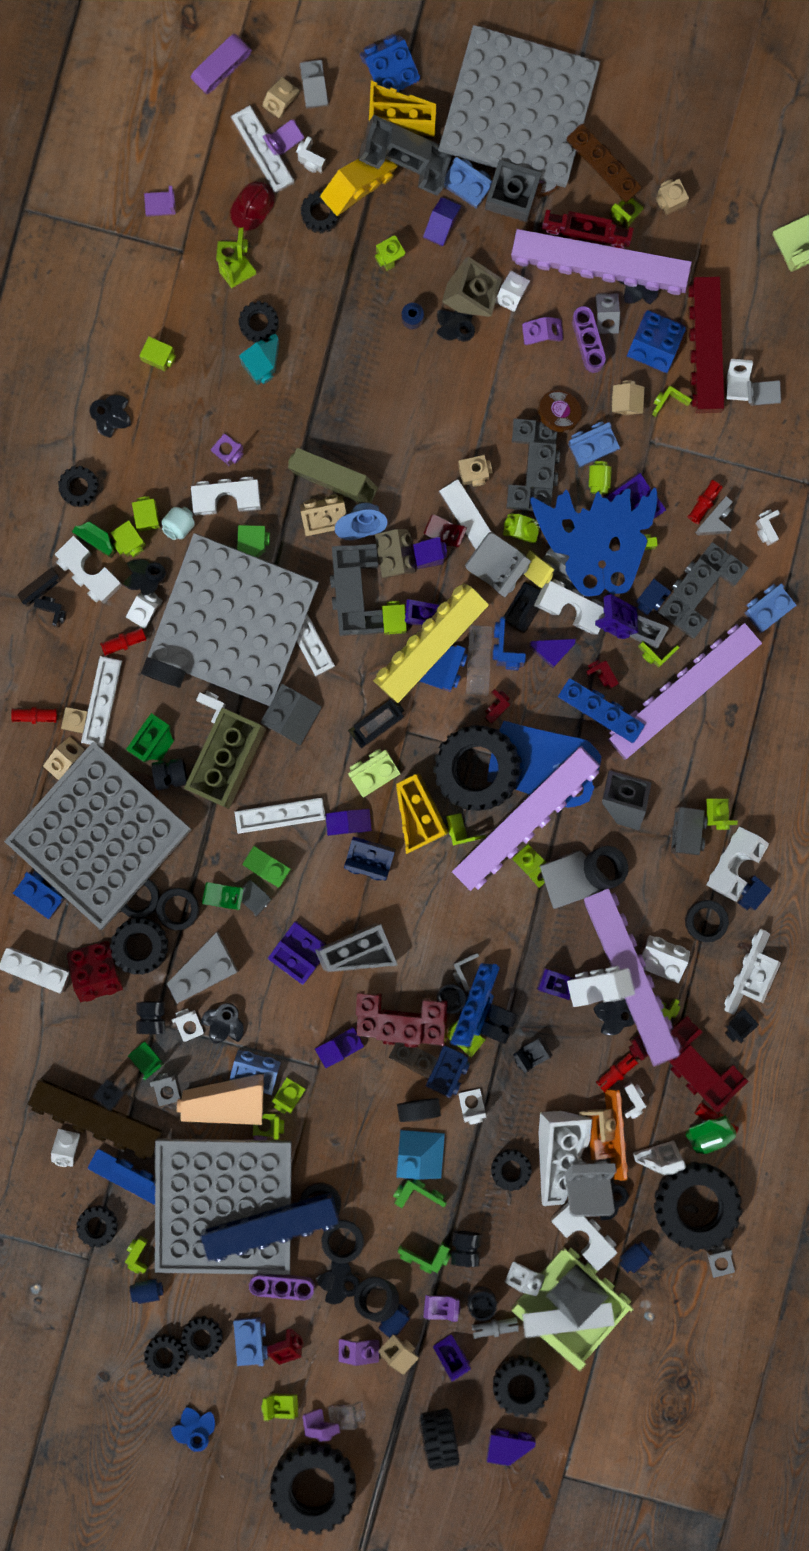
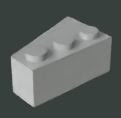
M377 923L315 949L323 970L327 972L398 966L381 924Z
M216 932L167 983L176 1003L239 972L219 932Z

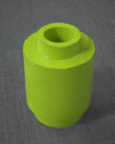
M595 461L594 465L589 466L588 487L591 488L590 493L596 494L600 492V494H608V489L611 488L612 467L607 466V462Z

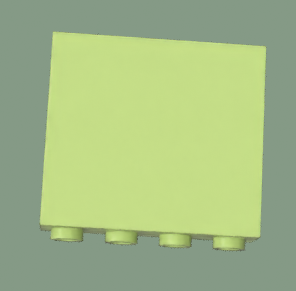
M563 1247L541 1272L545 1277L538 1295L534 1296L523 1293L512 1305L511 1310L521 1320H523L522 1314L559 1310L546 1295L576 1264L609 1296L602 1304L612 1303L615 1326L628 1311L632 1312L633 1308L630 1305L632 1301L622 1292L620 1295L613 1290L615 1286L607 1278L600 1279L596 1275L598 1271L590 1263L583 1264L579 1260L581 1256L573 1248L568 1250ZM615 1326L541 1335V1337L580 1371L586 1365L585 1361Z

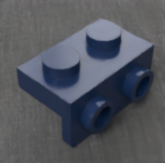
M353 836L344 869L353 874L370 876L373 880L386 881L396 849Z
M444 1045L425 1086L446 1095L448 1098H451L452 1094L456 1095L461 1086V1083L458 1082L461 1073L465 1075L471 1062L467 1061L469 1057Z

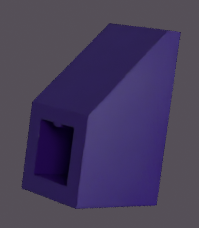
M440 537L413 544L417 569L443 565L444 558H447L446 544L440 541Z
M496 1428V1431L490 1430L486 1455L487 1462L510 1466L535 1447V1437H531V1434L527 1432H518V1435L511 1434L509 1430Z

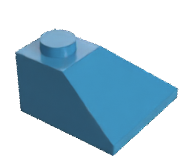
M400 1130L397 1178L441 1179L445 1133Z

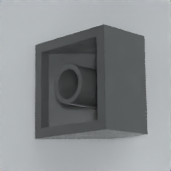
M499 160L486 200L485 210L527 222L541 172Z
M282 684L260 723L301 746L322 707Z
M684 807L675 808L671 853L700 855V851H704L705 838H702V829H706L707 816L704 815V810Z

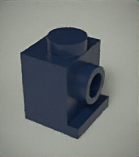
M653 579L637 599L636 603L639 604L637 608L646 615L653 608L657 611L665 601L662 596L667 598L671 591Z
M756 876L749 878L752 883L749 884L747 882L737 902L746 911L749 909L756 910L772 890Z

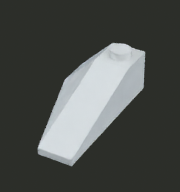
M564 1111L540 1112L539 1154L543 1206L565 1204L568 1196L565 1173L573 1163L582 1162V1153L590 1142L591 1118Z

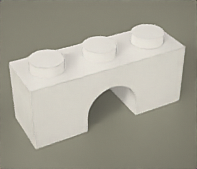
M253 477L240 478L239 482H231V479L218 480V484H209L208 481L196 482V486H191L193 513L195 516L217 514V502L225 495L233 496L237 500L239 512L261 509L258 480H253Z
M74 536L55 553L59 558L56 563L64 571L69 569L74 574L72 579L80 587L85 585L90 590L87 594L96 603L100 600L105 604L123 586L105 567L95 575H89L85 572L84 563L92 554Z
M555 579L543 586L534 606L552 615H559L563 606L569 603L576 609V619L573 625L590 634L599 633L601 628L595 626V620L605 617L603 611L604 603L596 599L590 601L584 598V595L578 590L573 589L570 591L564 588V583Z
M739 827L736 833L733 834L726 851L721 855L720 861L711 873L706 885L737 902L744 887L747 885V882L738 875L739 866L746 860H753L759 863L769 843L760 836Z
M12 947L6 948L0 962V970L60 994L64 993L71 976L70 971L40 961Z
M619 966L606 968V972L603 969L591 971V975H588V971L575 974L576 979L567 981L573 1007L589 1005L602 1000L604 1002L619 1000L635 995L629 968L620 970Z
M569 1202L550 1218L551 1222L566 1238L579 1230L589 1235V1242L581 1253L597 1271L617 1254L614 1248L617 1244L608 1235L604 1237L599 1232L601 1227L593 1219L589 1221L585 1216H571Z

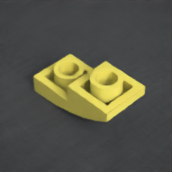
M529 550L526 557L531 562L524 575L543 588L545 584L551 581L554 569L536 553Z

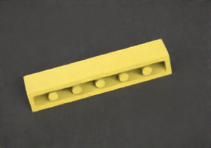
M463 583L456 587L452 596L438 607L437 612L423 623L422 628L417 634L408 639L405 647L393 655L392 661L386 667L379 670L373 681L390 698L399 703L489 604L467 584Z

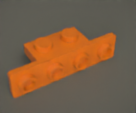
M608 1089L605 1092L606 1109H613V1118L616 1121L615 1139L601 1142L599 1115H587V1117L592 1119L590 1136L591 1160L610 1158L611 1164H615L616 1173L612 1179L624 1181L628 1179V1165L625 1154L626 1142L623 1131L622 1097L619 1090Z

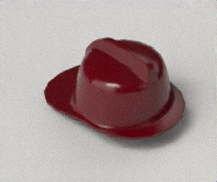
M252 182L242 189L230 209V218L238 229L243 228L244 231H252L262 224L275 203V195L272 188L263 182Z

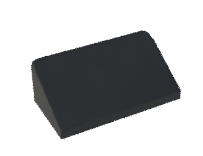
M50 568L20 591L18 597L26 607H29L35 602L36 598L42 597L61 582L62 579L53 568Z
M524 582L503 616L505 617V622L525 633L540 609L534 606L541 590Z

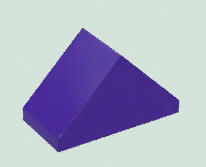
M441 197L432 211L423 238L444 246L461 209V205Z
M575 639L530 641L529 644L530 648L550 667L554 668L575 645Z
M370 809L325 814L328 836L372 831Z
M543 968L537 990L570 1000L571 996L567 981L575 978Z
M452 1334L432 1346L451 1381L471 1370L469 1360Z

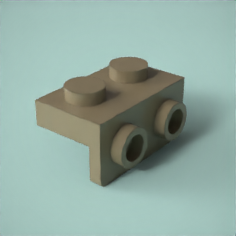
M395 529L375 534L382 578L415 573L416 561L412 553V538L409 530Z

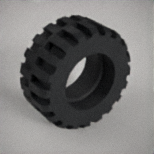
M472 725L457 729L458 731L448 735L447 740L439 746L440 751L435 755L434 759L436 767H433L434 773L437 776L436 784L441 787V793L444 797H448L452 804L458 805L462 809L480 811L499 806L513 795L512 792L519 785L518 779L522 774L520 763L522 762L521 757L518 756L516 745L512 744L506 734L488 726ZM473 747L488 749L494 754L498 762L496 779L491 785L483 789L468 787L461 781L458 774V762L461 755Z
M698 1162L684 1164L685 1169L679 1170L674 1174H668L659 1183L660 1187L656 1190L654 1196L656 1198L654 1210L657 1222L667 1237L684 1249L689 1248L692 1251L704 1249L708 1251L712 1250L713 1246L717 1245L720 1247L724 1244L723 1241L725 1239H730L734 1235L732 1233L735 1228L738 1229L740 1224L738 1220L742 1216L743 1209L741 1208L742 1199L738 1193V1188L729 1176L711 1164ZM695 1185L710 1188L716 1194L719 1202V1209L715 1218L709 1224L702 1227H692L685 1224L677 1212V1202L680 1195L687 1188Z
M312 1441L309 1445H306L305 1442L300 1443L297 1448L294 1449L292 1447L287 1450L286 1455L281 1456L278 1460L270 1483L272 1507L275 1513H279V1519L283 1524L287 1522L290 1524V1529L294 1531L297 1528L301 1529L302 1534L307 1535L309 1531H315V1535L322 1534V1530L327 1529L329 1532L334 1530L336 1524L341 1525L345 1521L346 1515L350 1514L356 1497V1475L354 1469L351 1468L349 1459L347 1457L344 1458L338 1448L334 1450L327 1443L318 1445V1441ZM305 1469H320L329 1474L333 1479L335 1490L333 1497L328 1503L319 1507H309L300 1503L294 1497L292 1492L293 1480L299 1472Z

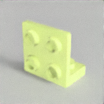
M809 215L773 232L777 245L791 272L809 264Z
M378 749L369 755L370 760L363 764L359 761L350 767L351 772L348 775L363 798L400 775L387 750L382 752Z

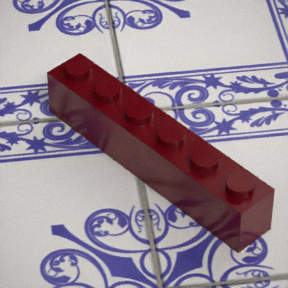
M694 277L691 284H688V298H692V306L688 307V318L692 320L693 327L689 328V341H693V350H690V363H694V372L690 373V384L694 385V394H691V407H695V413H722L724 410L720 277Z

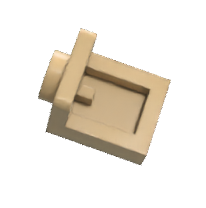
M281 78L268 90L263 107L280 118L285 108L298 96L300 90L284 78Z

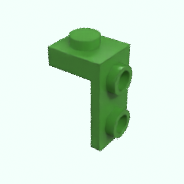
M408 1178L404 1186L399 1185L393 1194V1197L396 1198L394 1204L400 1208H403L413 1189L442 1207H445L447 1202L444 1200L445 1196L435 1189L432 1192L424 1188L426 1184L419 1179L411 1180Z
M441 1242L432 1261L402 1246H399L397 1250L401 1254L400 1258L408 1263L414 1261L420 1264V1269L430 1274L432 1271L438 1273L441 1265L446 1266L451 1257L449 1252L450 1246Z

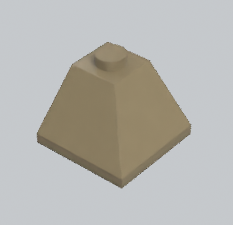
M467 257L448 281L442 302L459 313L490 317L492 316L502 278L475 260Z

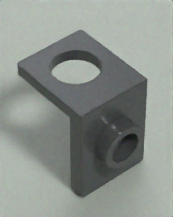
M251 880L243 887L241 902L255 916H258L273 900Z

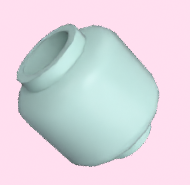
M173 507L162 519V531L173 540L184 539L195 526L192 518L193 513L186 507Z

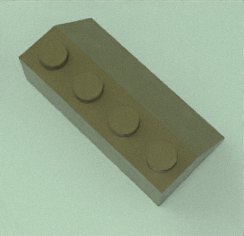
M221 708L184 789L230 809L265 734L266 728L227 709Z

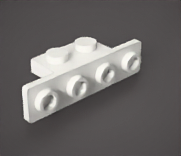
M760 929L752 939L753 946L750 953H747L743 959L744 966L741 973L735 977L734 989L725 1000L724 1005L726 1007L724 1011L735 1015L743 995L764 1003L781 962L762 954L770 936V933Z

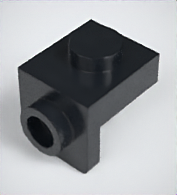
M43 596L42 599L36 598L34 603L36 609L55 613L52 622L54 627L59 628L60 623L64 624L67 611H64L65 607L62 604L55 603L56 599Z
M742 1008L724 1025L727 1029L725 1034L733 1043L736 1040L742 1043L743 1039L759 1026L745 1008Z
M542 1037L521 1047L513 1054L516 1065L524 1073H527L533 1067L553 1056Z

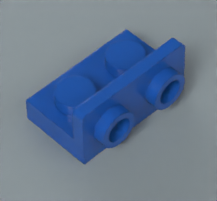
M26 872L25 877L13 894L44 917L50 919L65 897L52 885L49 886L43 882L44 878L38 872Z

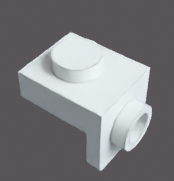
M307 136L305 142L301 141L297 148L298 161L305 164L304 167L309 171L322 173L326 167V161L324 158L309 151L313 143L312 138Z
M510 271L500 288L496 303L515 311L530 280Z
M769 509L759 515L761 519L756 522L759 528L757 531L758 536L768 546L779 540L770 523L771 519L780 514L778 510L772 512Z
M154 592L144 596L140 593L136 596L126 618L145 629L163 600L158 598Z
M211 692L199 693L196 701L216 710L211 721L215 723L221 708H225L226 704L218 701L219 696Z
M629 1082L623 1087L634 1106L624 1111L623 1114L626 1118L631 1116L634 1119L643 1113L642 1109L646 1106L641 1099L644 1094L639 1085L634 1086Z
M58 1129L51 1152V1162L60 1167H73L80 1134Z

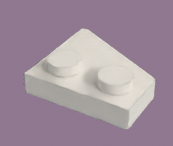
M674 1141L633 1152L635 1162L663 1175L674 1174L679 1170L685 1169L683 1159Z

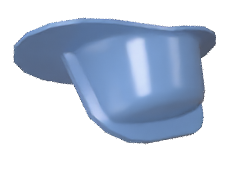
M360 503L353 508L351 513L342 516L336 522L335 533L344 540H355L374 535L385 530L387 518L380 512L378 505Z

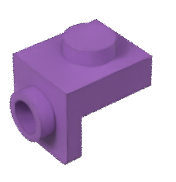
M425 1295L423 1318L448 1319L452 1322L458 1321V1315L461 1310L459 1299L450 1295Z
M316 1409L303 1414L306 1437L318 1438V1441L322 1442L331 1440V1436L340 1433L339 1424L324 1422L322 1409Z

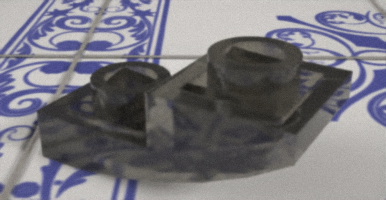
M396 1042L388 1058L429 1078L439 1058L419 1047L404 1046L405 1043Z

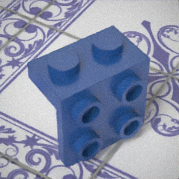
M389 35L383 39L384 42L378 45H368L364 48L363 52L359 53L362 62L368 66L373 81L377 82L379 86L400 91L418 82L420 79L406 41L400 35Z
M646 311L627 357L667 373L686 327L656 313Z
M500 617L499 622H495L494 638H498V644H494L493 660H497L496 666H506L505 670L518 671L525 664V654L503 652L505 617Z
M458 645L457 647L451 646L419 682L451 692L452 687L457 688L461 677L457 675L459 666L464 667L468 654L464 653L465 648Z

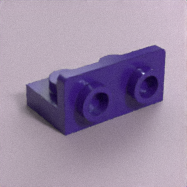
M612 594L604 596L603 611L605 617L595 620V626L619 639H626L630 635L638 633L637 608Z

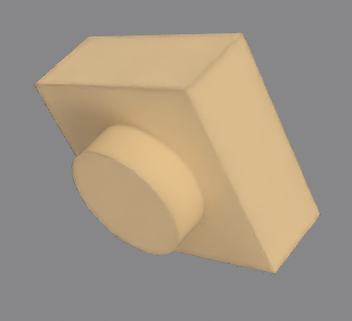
M66 707L61 729L83 733L88 712Z

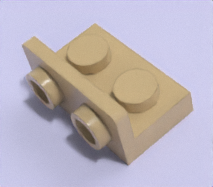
M330 495L320 501L310 499L303 502L304 504L299 505L306 536L334 531L336 522L342 516L347 515L343 496Z

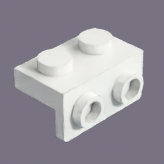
M649 935L642 953L646 965L643 970L679 983L688 965L690 951L686 950L683 946L668 943L660 937Z

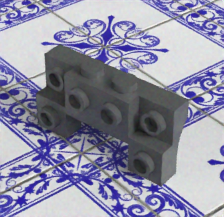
M373 115L367 125L366 138L361 144L359 161L377 169L381 167L385 159L420 174L418 187L438 196L444 188L451 154L438 151L439 144Z
M526 419L513 420L511 443L529 444L526 485H508L506 509L533 511L530 501L531 497L551 507L553 486H557L558 473L554 472L555 464H559L560 451L556 450L557 432L549 429L542 422Z
M712 542L696 563L692 560L685 569L687 573L683 580L678 578L671 587L674 592L657 614L694 639L708 622L706 618L694 609L719 577L734 587L748 570V567Z
M376 544L333 546L334 575H330L331 588H335L336 597H332L333 610H337L339 635L384 634L382 610L364 612L361 569L378 568Z

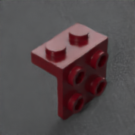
M108 941L67 953L73 990L80 1003L84 1001L89 1002L104 995H113L123 990L122 982L115 969L114 959L111 955L112 950Z

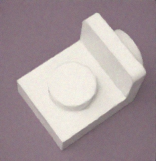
M512 1262L505 1283L522 1293L537 1296L545 1276L528 1269L520 1263Z

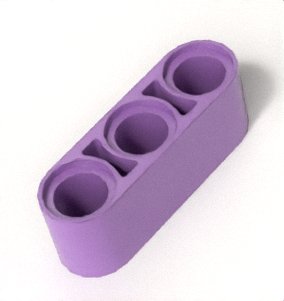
M233 34L195 69L191 79L205 94H209L250 55L251 49L237 34Z
M585 306L579 307L575 310L572 318L573 328L585 368L589 372L597 373L604 366L606 360L591 309ZM580 314L586 315L588 322L580 323L577 320V316ZM590 335L594 338L595 342L593 344H586L583 341V337ZM596 356L600 359L601 363L594 366L589 362V358Z
M254 1274L249 1283L250 1292L260 1297L308 1300L312 1297L315 1289L313 1280L306 1276ZM261 1279L265 1282L266 1287L259 1290L255 1288L253 1282ZM284 1281L287 1283L288 1289L281 1292L276 1288V1283ZM306 1283L310 1286L311 1290L304 1294L299 1291L298 1286Z

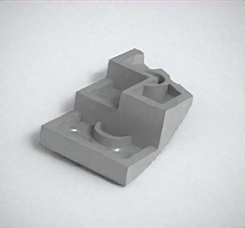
M580 850L560 856L558 860L539 865L553 909L604 891L595 888L585 877L584 861L586 856ZM598 869V872L600 873V875H601L603 878H605L606 880H609V879Z

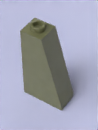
M297 448L295 453L289 458L288 468L294 474L359 504L372 503L378 487L366 475Z

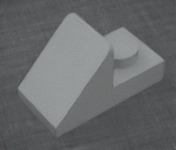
M322 60L300 63L306 109L328 106Z
M726 496L695 533L698 536L730 533L732 530L719 517L724 520L732 510L729 506L733 501Z

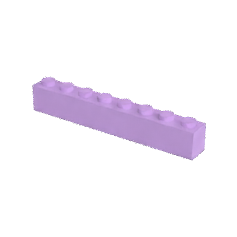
M519 229L516 231L511 254L512 261H516L517 265L528 266V264H533L542 270L554 268L559 269V272L563 274L575 272L580 273V276L585 278H593V276L602 277L603 281L611 283L615 282V280L623 281L625 285L636 287L639 284L653 291H658L660 288L668 290V293L674 295L686 293L691 270L690 261Z
M745 623L740 627L736 624L727 632L729 637L724 641L720 638L710 646L712 651L708 655L702 653L693 661L696 665L690 670L686 667L676 676L679 679L674 684L669 681L660 689L662 694L656 699L652 696L644 702L645 708L638 713L635 710L630 714V716L645 725L634 743L627 741L613 731L609 732L611 737L608 741L624 760L630 757L762 644Z
M581 746L476 847L452 873L470 891L474 887L477 890L487 882L485 877L490 872L495 874L503 866L501 861L506 856L509 859L512 858L519 851L517 846L522 841L526 844L535 835L532 831L538 825L543 828L551 820L549 815L554 810L558 813L567 804L564 800L570 794L575 797L583 789L581 784L586 779L591 781L599 773L597 770L600 766L599 763Z
M609 889L584 898V904L611 967L619 966L620 970L629 968L635 995L626 997L625 1001L653 1067L679 1057L678 1051L682 1050L677 1037L672 1038L669 1030L673 1028L668 1016L663 1017L660 1009L664 1007L660 997H655L652 988L655 986L651 976H646L644 973L645 962L641 954H636L634 947L637 944L633 934L628 935L625 927L628 926V922L624 913L619 914L616 906L620 904L616 894H611Z

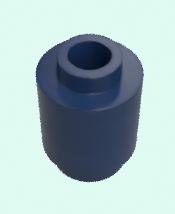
M417 303L405 305L402 309L403 325L408 329H417L422 325L424 320L422 307ZM410 313L417 314L415 317L409 316Z
M640 1241L637 1244L634 1243L619 1256L622 1260L619 1264L627 1273L632 1271L635 1274L650 1260L649 1257L653 1254Z
M157 1278L137 1281L135 1284L130 1285L132 1303L138 1302V1304L160 1301V1296L164 1295L162 1282H158Z
M399 1303L394 1315L388 1320L380 1322L379 1330L390 1338L393 1335H398L409 1321L410 1316L408 1313L410 1311Z

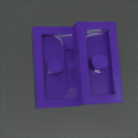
M638 472L603 498H607L612 502L616 495H621L624 490L630 489L631 511L638 507L642 496L649 497L652 490L641 473ZM658 497L654 519L666 511Z
M295 921L267 959L304 985L320 963L315 949L327 944Z

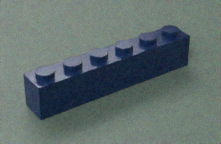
M329 1192L202 1229L200 1237L207 1260L220 1262L227 1259L229 1255H244L250 1249L256 1247L258 1249H265L271 1245L270 1243L277 1241L285 1243L292 1240L294 1236H309L318 1229L330 1230L336 1226L335 1224H338L339 1216L332 1193Z

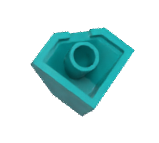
M276 334L268 338L270 341L260 340L239 355L241 365L257 386L260 383L263 385L268 383L274 377L272 374L275 373L279 339Z

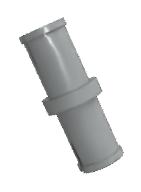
M517 1318L499 1321L491 1319V1322L472 1324V1331L482 1330L481 1332L473 1333L474 1339L492 1335L499 1337V1334L519 1332L518 1325L508 1326L518 1323Z

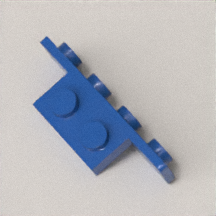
M568 679L558 695L561 700L631 743L636 741L645 726L642 722L622 711L623 707L614 701L609 703L603 699L605 696L594 689L590 691L572 679Z
M480 964L451 1039L453 1045L470 1046L474 1035H480L494 998L490 992L500 969L497 964Z
M101 1149L95 1152L88 1165L89 1170L155 1205V1179L153 1174L143 1169L139 1171L128 1160H119Z

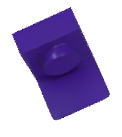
M407 600L405 623L408 625H423L427 619L437 612L440 605Z
M352 1027L315 1048V1051L324 1067L327 1068L362 1049L364 1045L359 1036H357L356 1030Z

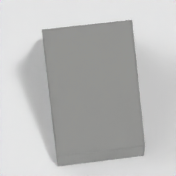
M637 615L638 633L632 634L630 637L640 643L644 642L648 647L656 650L664 638L668 627Z

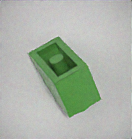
M238 525L237 550L259 558L265 552L266 545H270V532H266L265 526Z
M253 846L242 864L278 888L282 886L291 871V868Z

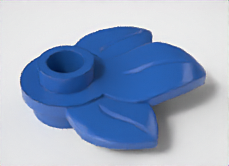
M186 1407L181 1416V1425L171 1428L174 1439L178 1443L187 1444L192 1451L200 1452L204 1450L209 1442L208 1436L215 1429L214 1415L212 1412H207L200 1416L194 1409ZM200 1436L202 1442H194V1437Z

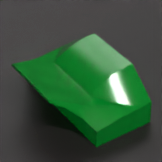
M90 521L83 525L75 526L72 530L74 535L112 559L116 549L112 538L107 532Z
M151 713L126 750L143 762L149 760L161 761L174 742L170 733V725Z
M725 1115L689 1128L686 1131V1137L696 1153L708 1154L727 1146L736 1138V1131Z

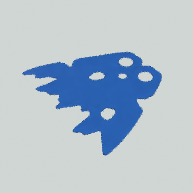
M656 488L652 489L649 497L643 495L638 507L631 511L630 489L624 490L621 495H616L612 502L607 498H602L600 492H597L591 510L588 511L582 508L580 513L575 512L567 490L557 497L556 508L554 509L531 497L530 501L534 515L547 542L555 553L569 556L565 563V570L576 589L582 595L597 596L604 589L611 594L625 593L631 588L647 544V539L640 530L648 529L653 524L657 506ZM562 520H572L575 528L570 533L566 532L562 526ZM614 537H618L620 541V549L617 551H612L609 548L610 541ZM599 561H605L606 566L600 568L598 565ZM615 572H620L625 577L624 583L620 586H615L611 582V576ZM586 575H594L597 578V585L594 588H587L583 584V579Z

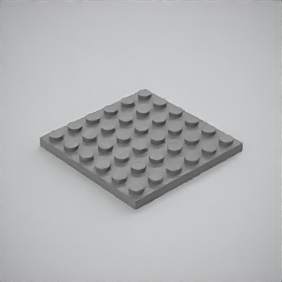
M473 25L438 151L497 168L499 160H503L541 172L540 181L566 188L576 150L567 142L566 138L580 124L584 123L600 62Z
M194 533L148 657L186 671L187 674L270 706L279 689L319 582Z
M92 742L4 842L100 930H103L192 829L95 742Z
M156 1139L155 1273L290 1275V1241L285 1243L277 1241L270 1243L271 1245L265 1249H258L256 1247L250 1249L244 1255L237 1256L232 1254L223 1261L215 1262L214 1260H207L200 1235L202 1229L291 1204V1141Z

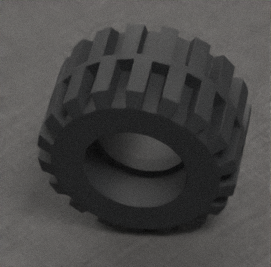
M143 918L131 919L122 923L115 930V934L112 935V944H110L112 958L115 959L117 966L123 968L122 970L135 975L146 974L157 969L166 959L169 942L165 936V931L153 920ZM143 933L151 939L153 948L147 958L138 960L131 957L128 953L127 942L133 934Z
M518 1355V1358L512 1356L509 1358V1361L505 1362L504 1360L500 1368L497 1367L496 1374L493 1376L494 1397L500 1408H504L507 1414L513 1413L514 1417H519V1415L529 1417L528 1414L533 1413L534 1415L538 1413L537 1410L539 1408L542 1409L545 1406L544 1402L548 1401L550 1385L546 1371L538 1361L535 1362L531 1357L524 1358L523 1355ZM527 1375L531 1377L534 1381L532 1393L523 1398L511 1395L508 1391V1383L514 1376Z
M445 1408L421 1413L420 1426L428 1467L432 1471L458 1466L460 1458L450 1410Z

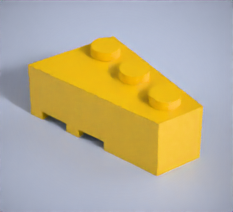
M371 81L369 121L373 115H376L419 136L435 137V103L413 95L407 96L398 93L396 89H387L377 85V82Z
M358 158L337 171L320 197L335 215L339 216L364 196L373 192L382 183L384 185L393 178L394 175L392 173L397 165L385 159L381 167L377 169L359 161Z
M420 773L396 784L406 854L449 834Z

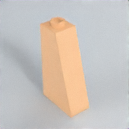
M264 1074L183 1090L182 1099L177 1100V1112L181 1113V1121L262 1125Z

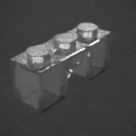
M470 625L466 694L488 696L493 627Z

